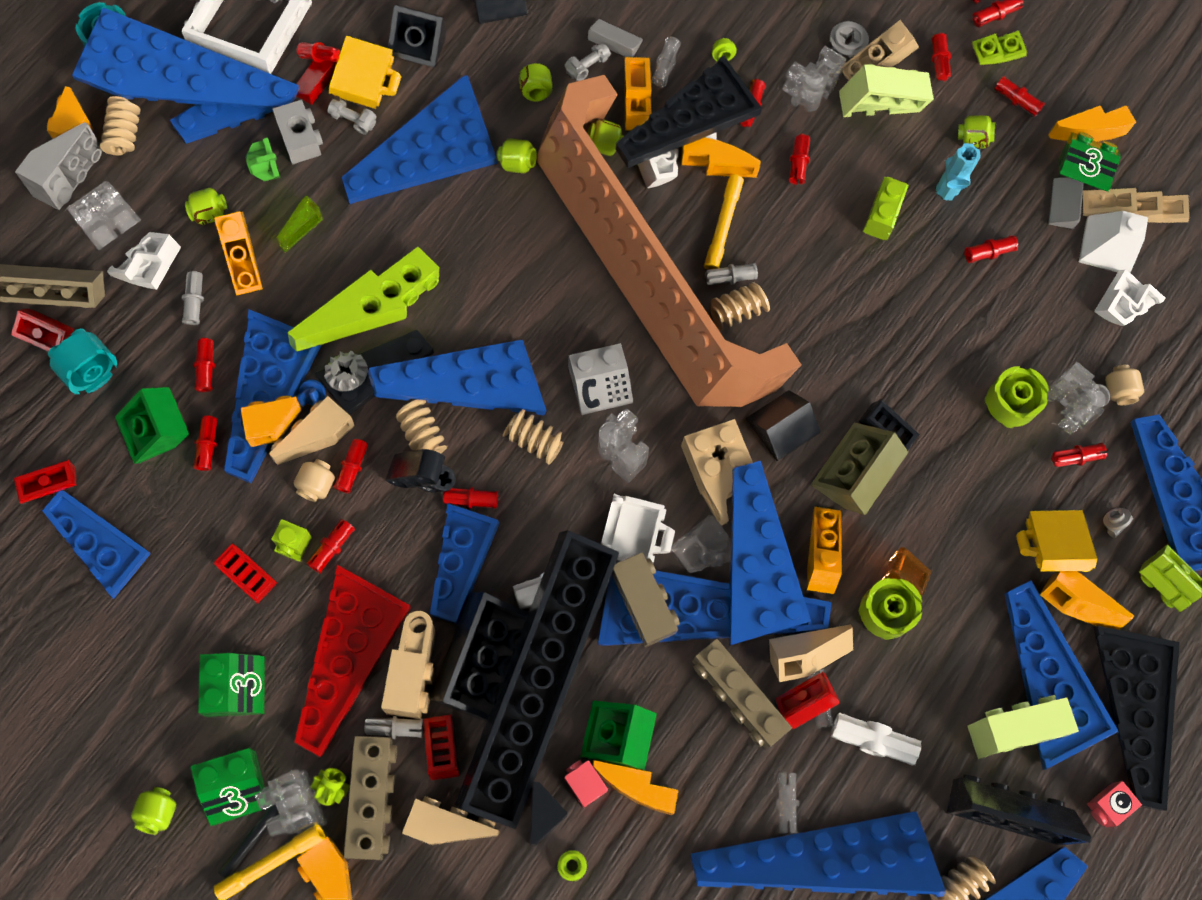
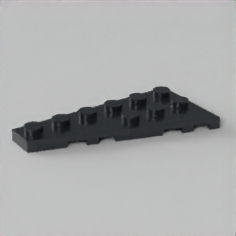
M722 55L717 63L711 68H706L697 80L689 82L666 101L663 108L658 112L655 110L649 115V119L641 126L637 125L616 142V151L627 168L754 118L761 114L762 107L726 57Z
M1097 625L1093 629L1114 721L1118 729L1117 734L1130 791L1142 804L1140 807L1167 811L1180 642Z

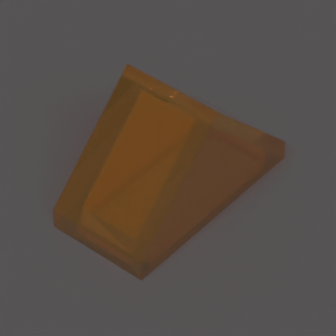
M900 547L891 556L883 579L906 580L915 586L920 595L923 596L932 571L910 551Z

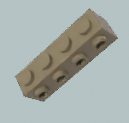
M0 264V302L95 308L105 297L103 271Z
M718 639L714 640L692 660L696 673L703 680H708L713 686L712 691L721 702L725 701L732 709L730 711L732 716L739 724H744L748 728L751 739L759 747L763 746L765 750L770 748L792 729L790 724Z
M355 736L344 858L383 860V855L389 853L390 836L385 835L386 823H391L392 805H388V794L394 792L395 775H390L391 763H396L397 745H393L391 738Z

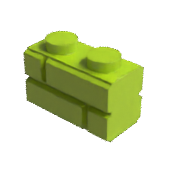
M890 177L883 178L863 230L865 234L882 240L888 239L909 185L907 183Z
M1168 545L1142 564L1139 571L1142 581L1150 588L1155 587L1161 593V599L1168 607H1175L1179 612H1182L1202 597V578Z

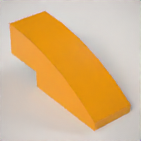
M625 57V130H632L637 125L641 126L649 119V115L652 114L650 58Z
M1127 105L1108 113H1104L1102 107L1097 106L1057 121L1048 135L1051 139L1068 141L1071 132L1077 135L1079 132L1091 135L1093 140L1097 142L1126 135L1136 121Z
M704 137L682 146V165L707 166V175L710 176L739 175L741 177L757 178L760 160L733 145Z
M594 760L593 768L598 775L620 794L649 809L669 815L674 814L678 790L650 784L652 772Z

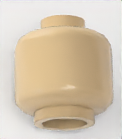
M1129 365L1114 367L1113 372L1109 373L1105 378L1108 397L1110 400L1117 402L1118 405L1134 404L1139 401V397L1144 393L1140 371L1130 368Z
M316 459L314 463H303L294 480V486L297 489L296 493L312 502H316L317 499H325L335 480L334 474L329 470L331 466L319 459Z

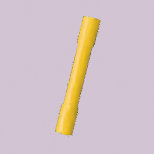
M739 175L729 176L714 237L709 246L704 264L707 270L720 268L730 223L744 179Z
M318 824L311 826L295 836L290 842L249 867L232 874L214 885L215 895L219 900H226L297 854L304 853L325 840L322 828Z

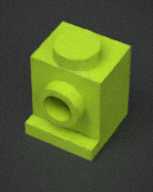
M281 519L271 540L276 545L274 552L301 562L312 537L307 529Z

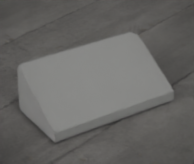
M600 19L588 31V40L598 45L605 43L609 50L624 57H634L643 41L642 38Z
M1069 177L1054 178L1049 225L1074 229L1079 223L1083 182Z

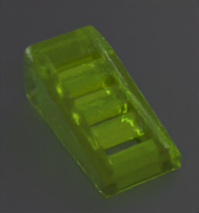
M307 195L301 200L277 236L280 247L284 252H287L323 220L319 206Z

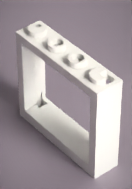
M200 0L197 2L190 18L184 22L185 26L182 29V34L186 41L271 74L311 6L312 0H287L289 1L288 5L259 53L204 34L205 29L223 0Z

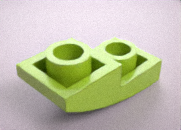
M1019 31L998 38L996 34L972 41V46L980 65L1007 62L1027 55V50Z

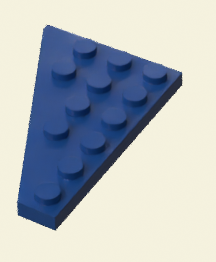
M468 75L460 78L342 176L350 204L497 164V158Z

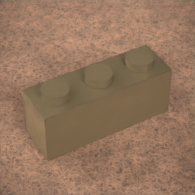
M642 552L616 563L612 576L644 647H648L675 635L680 622L674 609L669 610L665 602L668 596L664 586L661 583L657 584L653 576L656 573L653 562L650 558L646 559Z

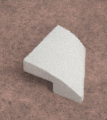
M678 149L638 164L647 189L665 184L677 177L678 166L676 159L678 158Z
M149 232L141 239L137 246L125 253L128 259L118 268L111 266L107 272L111 276L131 284L157 289L181 247L169 234Z
M1126 269L1119 270L1094 312L1114 324L1125 326L1133 321L1135 316L1146 313L1151 306L1162 303L1165 297L1151 284H1141Z

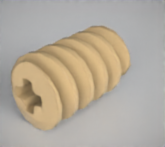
M111 96L108 98V105L106 106L107 114L104 119V132L101 136L100 148L107 154L120 156L125 152L134 151L135 145L133 142L136 141L135 133L138 130L136 124L139 123L137 115L140 114V108L123 97Z
M755 282L750 283L748 287H740L739 291L733 290L729 295L723 294L720 299L717 297L713 298L710 302L713 321L720 331L723 330L722 322H725L728 327H732V318L737 323H742V314L749 320L751 319L752 310L756 316L761 314V306L765 312L770 310L767 296Z
M416 399L404 405L396 414V419L401 423L402 431L406 432L405 438L407 441H410L409 446L411 450L429 449L438 453L444 452L448 446L438 445L444 440V437L434 436L439 432V427H430L435 422L434 417L425 418L431 410L429 408L421 409L426 400Z
M522 409L511 419L503 433V437L509 434V441L511 442L519 439V447L523 448L528 445L527 451L529 453L537 450L536 456L539 459L547 455L546 463L548 465L551 464L563 446L564 442L560 441L562 432L559 431L556 435L552 436V426L542 430L544 421L541 420L534 425L535 416L532 414L527 419H524L525 410Z
M970 855L966 859L967 864L960 862L957 865L958 871L951 869L948 872L949 878L946 876L941 877L946 890L944 896L936 897V894H930L932 900H970L968 895L971 894L976 899H979L980 894L977 888L980 887L985 892H988L989 887L986 881L989 880L993 884H996L985 864L977 857Z

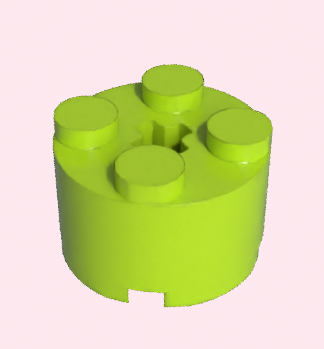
M1020 366L1011 367L1005 370L990 386L985 397V403L991 415L1005 427L1023 426L1032 421L1046 407L1048 402L1047 393L1049 392L1048 385L1043 376L1036 370L1019 368Z
M886 578L877 582L865 593L860 603L859 615L865 627L872 634L885 640L898 638L914 628L920 621L922 616L921 595L915 586L906 580ZM889 605L894 607L892 612L888 610Z

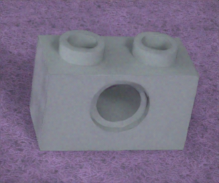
M302 100L273 108L291 163L295 164L320 156L319 145H322L323 141L319 130H313L311 124L315 123L311 109H305ZM298 130H304L300 133H295Z

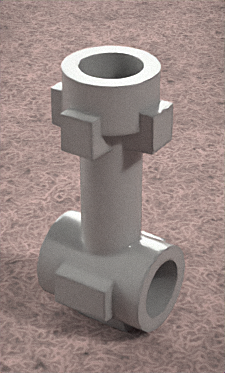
M605 43L596 44L592 47V53L579 61L576 57L569 58L565 63L566 73L577 81L584 80L589 73L588 67L597 61L604 63L608 60V57L611 55L609 48Z
M333 99L328 106V113L331 114L332 118L344 117L355 122L353 127L361 134H367L376 124L375 119L377 117L369 109H363L361 114L347 108L346 102L341 99L339 101Z

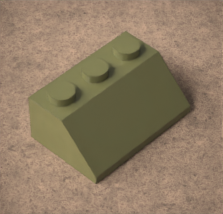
M853 423L811 485L844 509L866 515L908 454V451L895 432Z

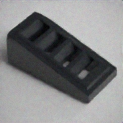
M882 399L872 403L858 421L860 424L892 431L896 426L898 429L895 433L898 438H900L903 432L907 434L902 441L907 451L920 435ZM877 413H878L880 416H879V418L876 420V419H874V417H875V416L877 415ZM885 420H888L889 423L884 428L882 424Z

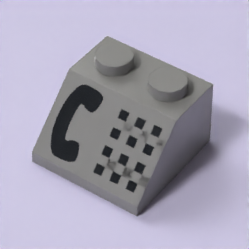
M621 343L569 355L568 368L581 415L633 403L628 366Z

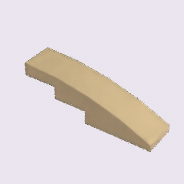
M1136 188L1110 189L1109 192L1104 190L1083 191V216L1126 211L1148 217V222L1153 223L1188 222L1189 199L1188 195L1163 196L1162 191L1136 193Z

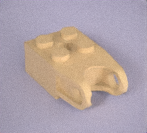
M735 419L686 435L681 445L700 495H703L720 525L727 524L729 521L726 500L732 497V470L736 467L753 463ZM713 454L720 455L722 460H719L718 456L714 458Z
M414 611L406 617L399 650H392L381 707L390 716L421 719L422 713L428 712L430 696H428L426 690L427 685H432L434 680L435 668H433L431 660L436 634L430 616L423 611ZM421 617V619L418 618L411 623L414 618ZM423 624L427 626L423 632L414 633V629L418 625Z

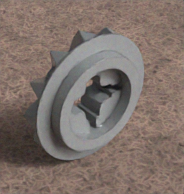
M846 21L837 24L832 29L829 42L832 44V50H837L840 56L844 54L851 58L868 46L869 36L867 31L858 23ZM853 35L852 42L846 45L845 39Z
M340 351L338 356L330 357V362L328 365H325L324 377L333 389L349 391L357 388L364 382L368 373V367L361 354L357 355L353 351L349 353ZM340 366L349 367L352 375L341 372Z

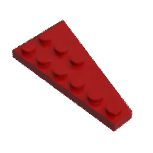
M339 565L336 568V577L333 589H331L326 618H324L314 659L315 664L308 684V693L295 738V743L319 757H322L411 608L409 604Z

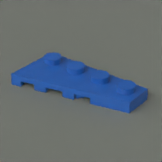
M64 490L58 491L42 510L112 598L118 595L151 554Z

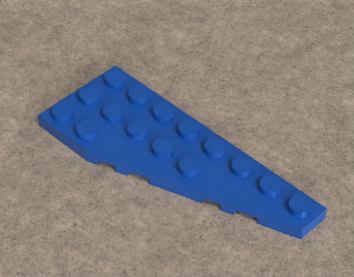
M102 8L72 74L73 78L77 81L125 99L146 98L148 101H158V99L172 100L176 103L214 106L225 104L240 108L241 106L258 107V109L273 110V108L294 102L299 91V85L106 8Z

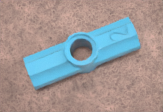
M964 143L961 148L957 149L954 156L946 160V170L936 186V192L943 200H953L954 196L958 195L961 189L970 185V174L980 159V150L975 148L973 144Z

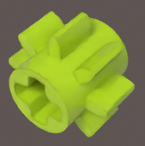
M329 768L325 771L320 770L310 786L311 789L316 790L314 798L319 803L327 806L333 805L335 802L340 804L350 788V785L344 783L346 779L344 773L335 768Z

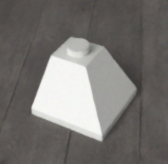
M1126 211L1088 216L1079 262L1114 272L1126 269L1130 273L1145 239L1148 217Z

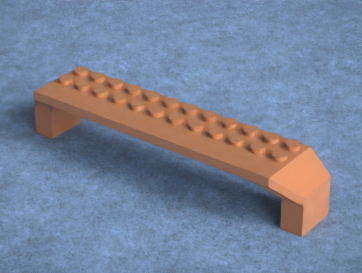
M605 75L569 83L549 120L537 152L536 161L696 406L743 407L776 392L801 366L789 345L786 343L758 354L723 338L586 132L591 123L604 119L618 95Z

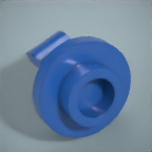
M306 380L301 384L299 394L297 395L301 407L305 406L306 403L313 406L319 400L323 401L326 398V390L320 382Z

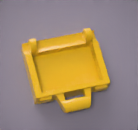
M346 36L339 56L340 59L337 62L329 86V94L376 109V106L379 107L382 95H396L401 75L391 69L394 61L392 56L393 50ZM386 76L390 77L388 87H383Z
M1083 510L1030 511L1029 518L1026 519L1027 530L1018 532L1016 538L1020 553L1023 556L1036 557L1037 568H1040V572H1088L1092 568L1095 569L1097 556ZM1029 539H1032L1034 547H1030Z

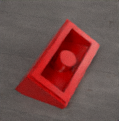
M323 60V62L317 63L313 61L296 83L299 85L296 97L312 105L332 79L337 62Z
M22 309L17 312L11 335L49 352L53 346L59 345L70 337L75 329L32 309Z
M66 460L15 477L14 482L19 502L22 504L76 486L75 466L70 460Z
M824 672L817 674L775 698L780 714L790 724L792 729L840 703Z

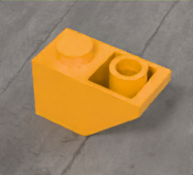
M65 86L62 95L58 97L56 110L53 117H50L47 123V131L52 139L84 122L88 123L93 131V127L72 89Z
M280 396L272 402L256 401L248 404L247 407L241 408L246 440L251 447L274 443L282 438L301 412V406L297 398Z

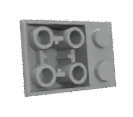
M84 122L30 151L15 173L34 198L60 210L71 199L72 192L78 184L85 180L91 166L100 159L102 153L100 143L88 123Z

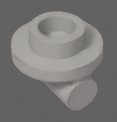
M1114 508L1106 513L1103 518V522L1106 528H1108L1107 533L1113 538H1116L1133 520L1130 511L1125 508Z

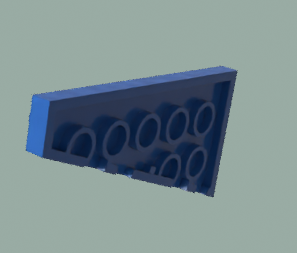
M1031 580L1005 593L1027 700L1030 706L1039 704L1038 699L1055 695L1056 700L1067 697L1079 732L1037 744L1042 769L1045 770L1117 733L1118 729Z

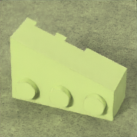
M864 64L839 91L843 117H851L852 112L866 111V116L874 115L875 111L889 110V114L920 112L933 100L929 73L896 69L895 67H880L873 64Z
M1055 695L1038 699V705L1030 706L1029 701L1013 705V711L1004 713L1002 708L985 712L986 718L968 725L977 758H985L992 754L1011 751L1016 748L1038 744L1079 732L1067 697L1056 700Z

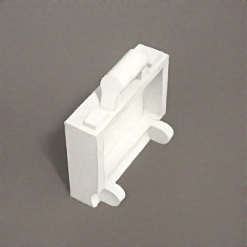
M613 495L601 544L620 552L616 563L642 552L645 558H650L652 562H654L655 556H652L653 554L670 553L675 531L661 523V521H664L667 510L664 509V505L629 496ZM658 531L664 532L660 547L655 546Z

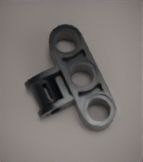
M421 449L394 454L386 481L400 488L417 487L426 492L434 493L452 489L456 478L453 470L443 465L445 461L444 455L433 450Z

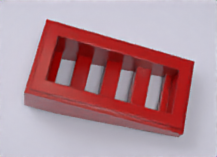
M234 543L214 562V565L257 604L277 584L270 575ZM237 556H239V558L227 569L226 567H227ZM244 563H247V567L236 577L234 575L235 572ZM255 570L257 573L245 585L243 581ZM263 577L266 581L253 592L251 589Z
M452 714L424 718L427 767L430 779L440 780L458 777L460 774ZM447 726V731L431 733V729ZM448 738V742L433 744L432 742ZM436 752H450V754L434 756V753ZM451 763L447 765L435 766L437 764Z

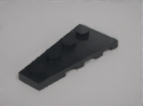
M415 330L361 353V356L369 370L371 367L429 357L434 353V350L419 331ZM340 366L341 372L352 375L349 367ZM325 369L315 373L316 377L349 415L375 397L368 373L360 386L349 391L333 389L324 377Z

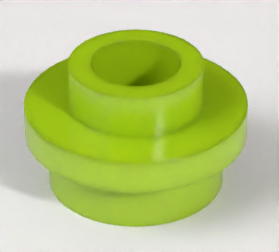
M727 38L717 40L712 49L714 60L718 61L724 55L729 61L736 54V46Z
M574 850L563 853L558 860V872L565 880H579L584 876L587 869L585 857L580 852ZM569 860L577 862L578 868L576 871H568L566 864Z

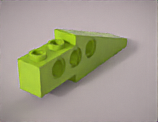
M416 247L380 276H377L372 270L368 271L288 332L289 344L298 352L406 319L407 306L414 304L420 294L426 290H432L438 284L439 267L419 247ZM410 278H411V279H415L416 281H414V282H408V281H406V279H410ZM387 294H395L396 296L390 298V297H387V296H385V295H387ZM368 309L376 310L374 313H367L365 311Z

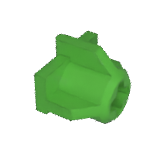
M264 138L263 141L252 143L245 156L250 174L264 182L280 178L276 164L277 157L272 151L269 139Z

